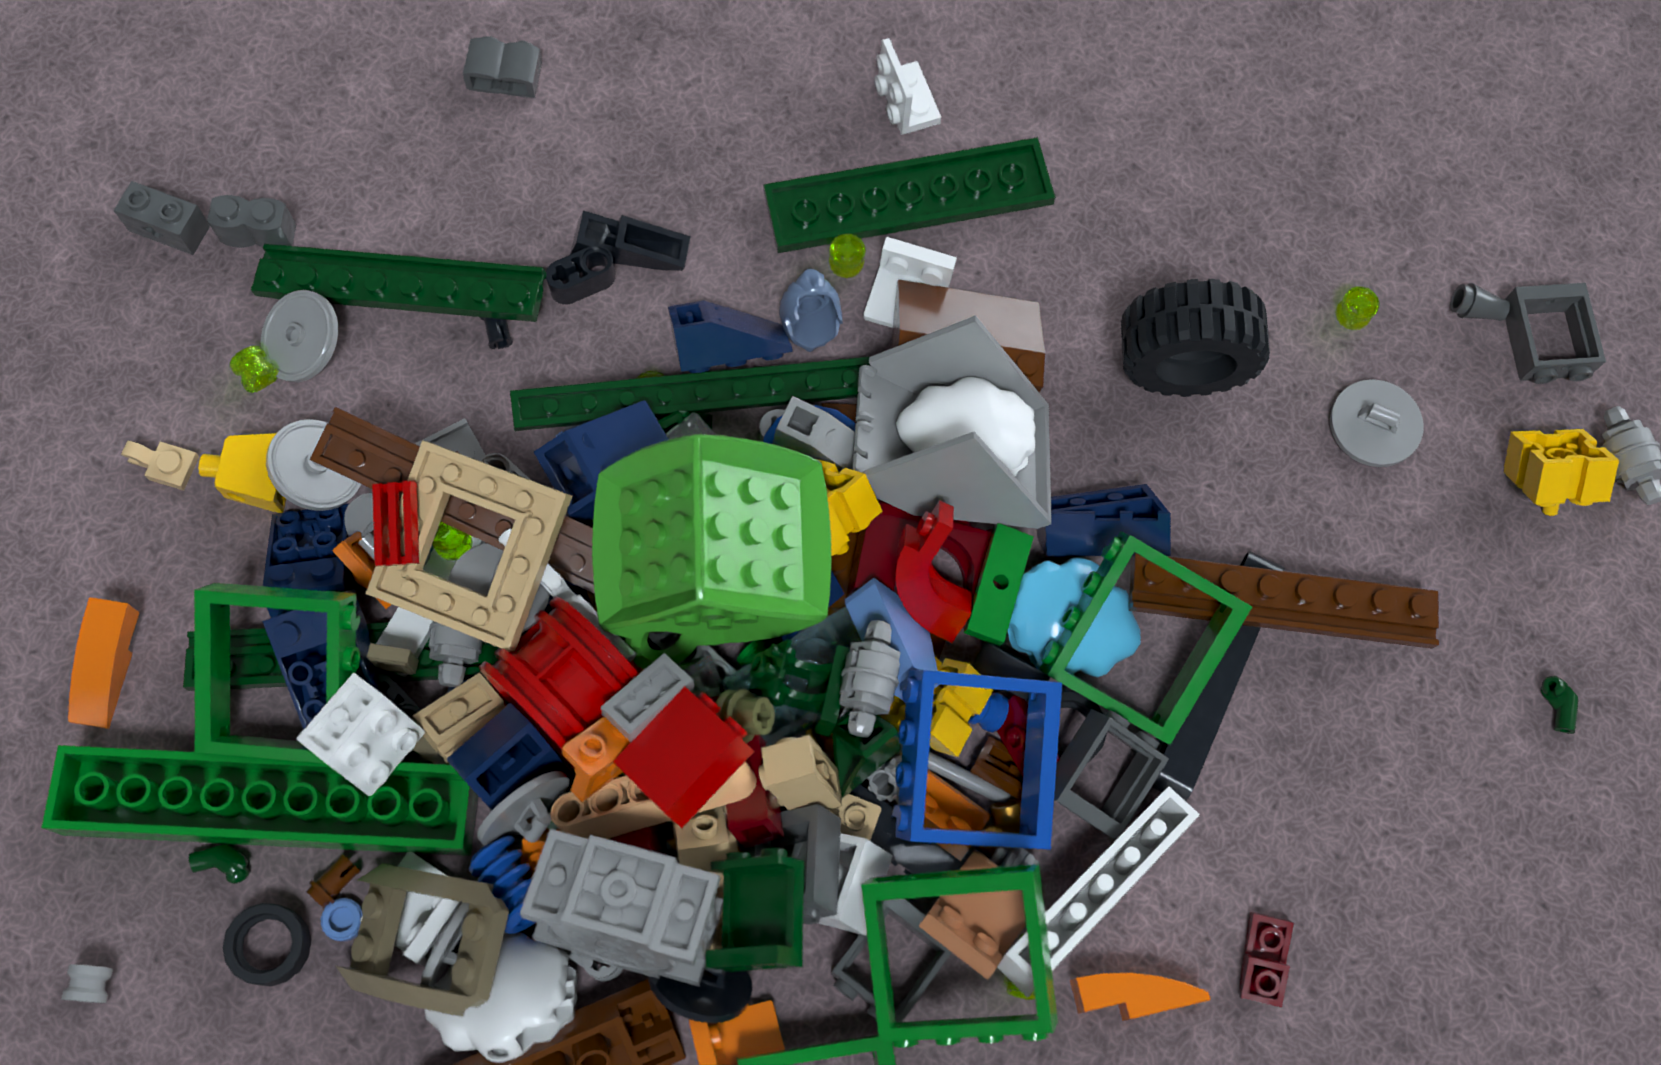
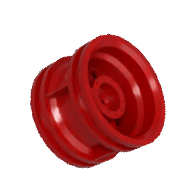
M555 596L549 602L552 611L548 614L540 610L534 616L536 624L519 639L515 651L499 648L494 652L498 661L493 665L484 661L479 666V669L502 697L526 717L552 749L575 770V767L562 754L563 746L602 719L604 716L602 715L601 706L637 677L639 673L589 620L568 602Z

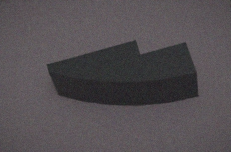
M583 210L577 222L570 254L593 245H600L611 252L614 264L655 270L683 271L691 236L621 215L619 221Z

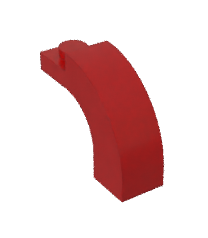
M939 500L932 513L928 511L924 513L917 528L906 524L901 533L897 549L896 587L903 606L920 626L932 634L953 643L971 616L972 592L945 580L932 565V560L953 529L954 507Z

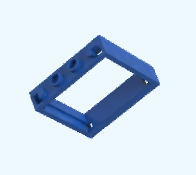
M909 670L907 689L902 690V698L906 703L905 720H902L899 727V741L903 745L902 761L898 763L895 774L896 785L899 787L898 805H895L892 814L893 817H896V837L910 842L1051 850L1062 683L929 670ZM934 684L1029 692L1019 833L923 828Z

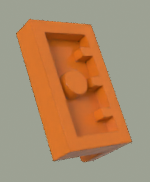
M605 717L566 743L562 749V754L575 767L574 772L576 775L571 792L582 803L623 773L612 761L631 742Z
M928 769L923 828L981 831L990 819V813ZM936 843L960 861L972 846Z

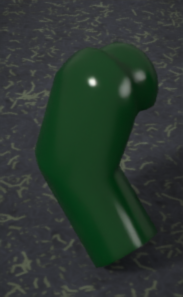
M1549 676L1542 682L1541 693L1556 711L1554 730L1573 734L1576 729L1578 696L1564 680L1557 676Z
M219 845L189 853V865L193 873L217 868L222 873H226V880L232 884L240 883L249 876V869L246 867L248 865L246 856L230 845Z

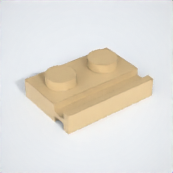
M479 672L414 714L412 720L425 731L424 738L436 752L441 754L446 765H450L446 759L506 706L502 698Z

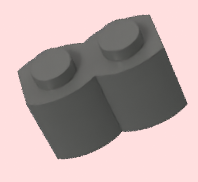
M490 36L470 39L463 70L466 89L535 98L542 67L540 48L526 41L503 43Z
M234 195L212 198L207 222L223 244L238 248L250 247L256 244L262 248L264 244L293 245L296 223L283 202L272 198H257L247 201L242 197Z

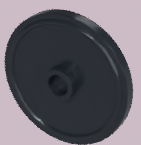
M704 968L699 986L664 976L659 978L648 976L651 990L665 1007L682 1017L704 1023L725 1022L738 1017L747 1008L753 991L752 981L747 971L729 972Z

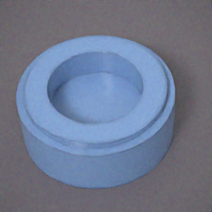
M336 899V902L333 905L329 903L322 913V930L333 940L340 942L352 940L358 936L360 919L363 915L362 907L351 899Z

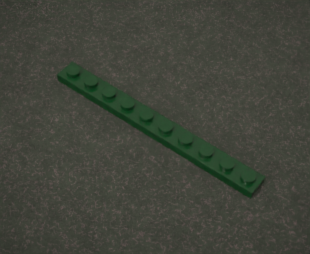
M869 357L511 390L510 398L514 431L582 425L644 400L648 403L655 417H666L677 410L707 413L788 405L792 396L807 403L857 398L859 393V368L863 365H871L869 364Z

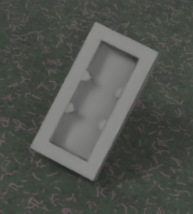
M664 653L602 705V715L632 742L684 686L690 691L694 688L693 679Z

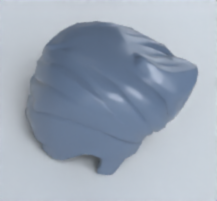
M807 269L797 278L796 282L788 286L786 292H783V297L780 300L779 315L783 329L792 343L808 352H812L816 348L824 346L838 335L839 326L843 324L840 299L830 282L824 279L823 274L814 269Z

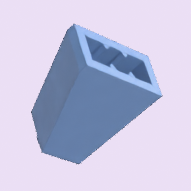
M873 578L845 599V605L862 642H866L864 637L871 621L880 620L890 624L892 631L889 647L900 652V668L897 678L899 684L895 689V696L903 700L902 690L907 689L909 670L938 671L930 632L920 626L909 615L899 595Z

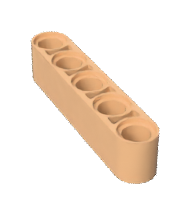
M746 761L698 812L747 798L753 792L756 786V776ZM627 776L613 779L583 803L572 792L566 793L554 802L550 812L552 822L563 833L589 839L590 835L608 839L671 821Z

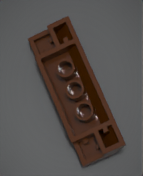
M647 979L576 1010L574 1019L563 1026L551 1041L534 1043L523 1055L516 1059L494 1062L488 1060L479 1052L452 1065H673L686 1059L667 1007L656 998Z

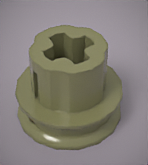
M739 689L737 691H724L716 701V704L721 708L716 715L723 722L729 716L732 717L748 733L743 739L745 743L752 740L754 735H766L771 731L775 721V712L768 698L754 697L748 690Z

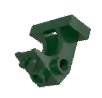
M789 639L777 645L772 644L770 648L758 653L750 666L752 678L748 691L760 697L768 698L773 707L786 705L816 713L813 733L829 737L837 724L841 706L839 704L843 678L841 672L845 668L847 653L850 651V648L837 644L828 664H813L795 658L796 651L790 647L792 640ZM785 674L808 680L806 692L802 693L784 685Z

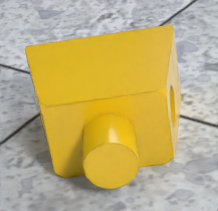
M277 433L231 435L224 440L221 456L201 455L198 465L200 476L215 478V488L224 498L276 513L284 512L286 498L274 487L266 469V452L271 440Z

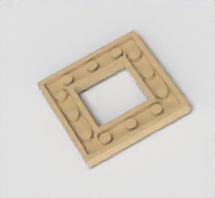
M422 440L407 480L417 482L419 564L376 566L366 594L499 648L515 651L572 496ZM402 494V497L399 502L400 517L402 518V532L400 533L401 556H405L404 514ZM450 495L515 519L487 596L423 571Z

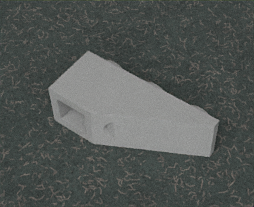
M792 396L776 428L772 444L797 451L814 459L835 464L839 472L844 468L853 469L855 432L828 412Z

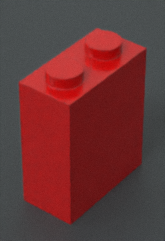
M685 686L612 761L665 815L681 828L691 820L754 752L743 741L748 733L732 717L729 716L723 722L716 715L721 708L709 696L702 692L696 697Z

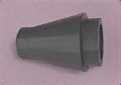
M1469 283L1467 285L1461 284L1455 289L1451 297L1450 309L1452 312L1457 313L1459 318L1503 321L1509 313L1510 302L1497 297L1474 283Z

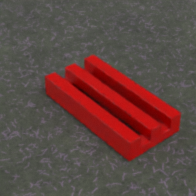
M402 481L403 483L372 484L375 566L419 564L417 482ZM399 492H403L405 556H401L400 533L402 532V518L400 517Z

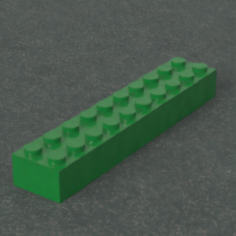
M58 745L41 828L61 836L471 856L478 795L451 765L400 762L375 793L368 796L329 765L321 763L185 751Z

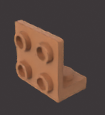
M975 850L960 870L999 866ZM1022 890L940 896L919 927L988 980L998 967L1003 955L1026 926Z

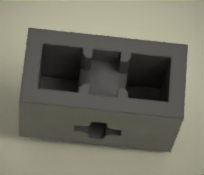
M134 181L130 182L113 210L128 231L194 255L210 228L207 219L196 204Z

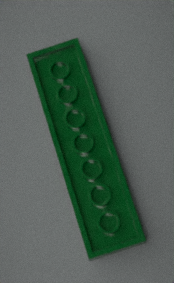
M1038 137L763 184L777 253L1054 205L1056 198Z

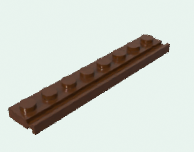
M335 407L329 424H326L310 460L372 489V484L403 483L402 481H407L420 446ZM399 492V502L403 492ZM450 495L441 522L504 551L505 546L498 541L499 537L506 530H512L515 519ZM565 515L548 564L564 580L595 594L592 558L593 528Z
M1136 553L1132 555L1129 593L1131 594V604L1129 605V611L1206 621L1212 619L1220 605L1219 601ZM1169 557L1251 605L1252 609L1242 625L1430 649L1439 645V639H1436V629L1439 628L1438 591Z

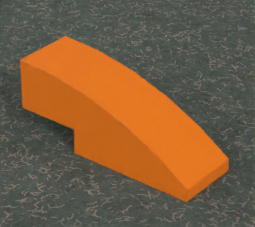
M92 597L88 599L78 636L71 674L68 722L104 729H109L133 654L128 648L140 613L128 603Z
M1102 973L1070 980L1078 1014L1118 1004L1122 1021L1211 1000L1209 992L1185 982L1156 975Z

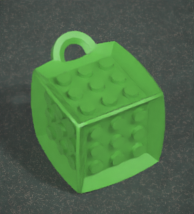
M696 434L666 440L641 448L606 467L598 475L592 538L593 578L599 626L604 631L626 637L625 643L637 653L633 659L634 663L640 668L646 669L664 653L678 664L687 658L697 646H714L723 643L770 639L797 632L824 621L828 615L831 586V527L822 463L797 451L761 441ZM649 632L681 634L675 644L664 650H654L649 647L647 642Z

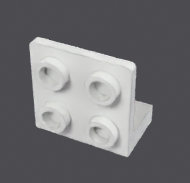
M890 39L882 40L881 53L877 55L879 74L875 75V85L880 96L885 95L888 101L886 109L891 124L898 125L901 135L940 124L941 115L918 61L901 66Z
M886 237L882 249L880 267L863 318L867 321L893 328L898 279L949 288L957 257Z
M353 673L296 739L368 796H371L387 780L388 776L408 752L415 747L425 731L383 694Z
M408 852L398 865L399 867L445 875L413 852ZM407 891L394 945L404 951L403 955L416 964L426 966L441 929L446 922L450 921L462 902Z

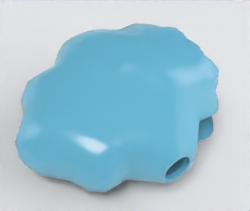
M1071 558L1061 565L1044 561L1023 574L1008 627V635L1011 646L1017 651L1027 653L1031 663L1037 669L1041 670L1040 666L1043 663L1041 659L1047 651L1044 649L1051 640L1057 642L1065 628L1061 627V620L1070 606H1077L1083 595L1081 587L1084 580L1091 571L1096 572L1099 568V565L1095 562L1082 558ZM1116 586L1113 587L1065 668L1067 672L1074 674L1077 671H1081L1098 678L1106 675L1116 663L1132 656L1141 644V630L1132 611H1129L1131 598L1126 590Z

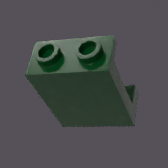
M763 849L761 850V857H752L750 853L732 852L726 854V860L711 861L710 871L722 873L724 876L722 949L706 950L705 968L729 972L803 968L804 861L787 857V850Z

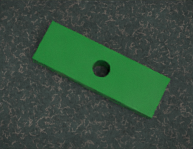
M1000 523L994 526L972 600L971 616L965 624L963 633L998 646L1005 642L1034 536ZM993 581L1000 584L1001 590L995 587Z

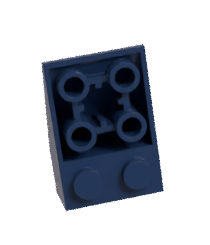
M705 300L668 307L674 345L681 372L703 373L710 370L711 366L722 364L728 367H737L746 364L747 360L762 357L763 360H776L783 357L784 353L793 352L792 345L780 323Z
M644 400L566 430L535 450L534 454L553 488L572 496L567 509L569 516L589 525L593 522L594 504L599 473L626 455L669 439L648 403Z
M349 504L325 511L307 509L272 514L263 586L344 592L354 589L356 593L353 573L332 551L337 545L348 538L344 517ZM267 608L270 617L288 611L287 609Z
M350 589L343 593H355V591ZM356 597V616H361L359 627L356 630V647L360 650V663L355 674L380 692L376 668L367 658L371 643L368 626ZM288 610L262 622L302 727L305 729L326 705L327 613Z
M511 703L446 759L491 810L515 790L543 774L552 771L564 772L570 781L566 793L571 790L575 778L536 728Z

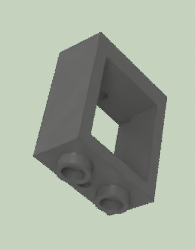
M1586 283L1515 287L1504 299L1510 302V310L1505 318L1520 381L1534 380L1536 384L1549 383L1557 378H1570V381L1573 382L1583 381L1591 378L1593 373L1606 362ZM1565 312L1576 358L1539 361L1528 314Z
M1091 709L1057 762L1054 800L1096 829L1117 840L1169 758L1156 750L1160 743L1141 731L1134 735L1127 730L1130 722L1111 710L1104 715ZM1108 732L1137 752L1103 808L1099 810L1070 789Z
M819 804L781 812L784 837L747 848V853L752 854V857H761V850L777 849V847L808 841L803 924H816L820 922V918L837 915L841 818Z
M905 899L885 900L882 903L884 919L889 914L937 951V954L899 1007L895 1009L896 1022H903L952 952L919 927L926 915ZM860 934L832 971L831 975L837 979L833 986L852 1001L858 995L870 1005L867 1013L877 1020L874 992L847 972L850 965L868 942L867 934Z

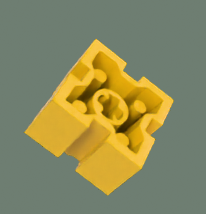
M1584 429L1554 430V434H1543L1540 430L1511 431L1504 473L1518 488L1522 489V492L1534 504L1543 507L1542 512L1545 515L1555 516L1558 514L1560 504L1565 503L1566 499H1569L1573 504L1589 506L1593 502H1610L1619 459L1605 447L1596 448L1597 440Z
M819 460L822 463L828 497L831 556L841 555L849 549L847 534L866 529L870 522L882 512V509L865 473L844 468L839 472L835 464Z
M935 657L937 670L940 672L980 675L969 663L945 658L942 663ZM939 685L934 688L930 747L935 751L958 757L973 730L968 721L974 714H981L993 689ZM894 695L889 714H877L892 724L898 731V734L902 720H905L906 703Z

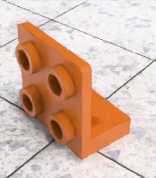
M771 1000L747 1006L745 1011L738 1017L725 1022L704 1023L689 1020L699 1065H737V1057L785 1050L774 1004Z

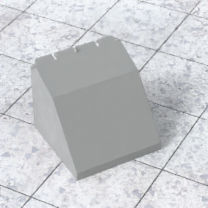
M976 315L869 357V364L871 366L863 365L859 368V393L857 394L856 408L857 423L855 424L854 438L855 453L853 455L852 470L865 473L877 499L914 516H923L926 511L932 513L940 500L954 507L953 520L989 524L1000 523L1008 526L1036 529L1052 524L1049 404ZM964 377L982 378L990 381L1000 390L1016 393L1025 404L1034 410L1033 420L1036 426L1034 435L1035 450L1028 456V465L1025 469L1019 471L1016 476L1007 469L975 432L913 453L900 439L897 431L896 422L899 414L915 402L919 393L928 386L947 387Z

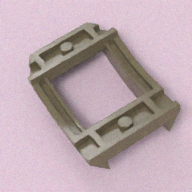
M384 863L357 879V881L370 883L368 894L362 904L363 915L359 932L352 945L350 967L336 966L352 990L404 1005L464 1017L465 1010L469 1007L478 1008L489 1001L509 913L503 900L495 898L492 894V884ZM407 891L469 903L467 916L462 925V938L457 960L452 968L450 991L387 976Z

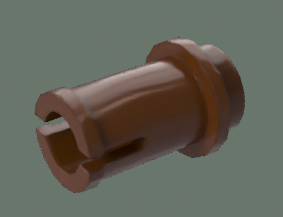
M343 854L316 882L313 880L309 882L312 886L306 892L323 908L329 903L333 905L336 902L333 898L361 872Z

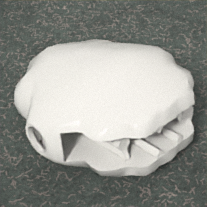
M964 377L947 387L928 386L919 393L915 402L899 414L896 422L900 439L913 453L975 432L1014 476L1019 471L1025 469L1028 465V456L1035 450L1034 435L1036 426L1033 420L1034 410L1025 404L1016 393L1000 390L990 381L982 378Z
M521 932L504 933L489 1001L478 1008L469 1007L465 1010L464 1017L425 1009L426 1020L440 1031L443 1043L455 1052L478 1050L484 1057L494 1062L516 1059L523 1055L534 1043L551 1041L563 1026L574 1019V1007L577 1001V973L572 967L568 966V955L563 950L558 949L557 946L535 941V939H530ZM453 965L450 966L446 974L433 987L450 991Z

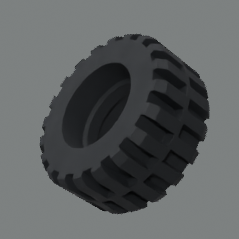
M1189 279L1184 283H1167L1165 287L1159 289L1156 287L1146 292L1145 296L1139 295L1122 315L1123 370L1136 386H1143L1146 391L1151 393L1157 391L1161 395L1166 396L1176 394L1181 397H1191V395L1196 394L1205 396L1212 395V392L1217 391L1226 392L1234 386L1241 387L1247 384L1250 378L1255 379L1264 370L1270 359L1265 304L1250 288L1246 286L1241 288L1235 282L1228 281L1223 283L1219 279H1208V281Z

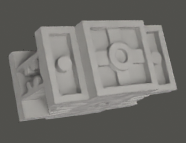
M550 829L520 915L523 919L538 922L533 934L535 941L575 951L580 957L656 978L664 976L699 986L705 968L706 950L711 949L723 909V899L715 897L720 883V875L677 864L676 858L600 837L590 835L589 839Z

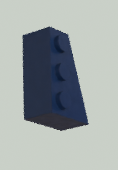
M1147 484L1051 497L1052 524L1037 529L1038 542L1047 556H1101L1105 545L1109 546L1113 537H1117L1120 531L1133 536L1165 556H1171V513Z

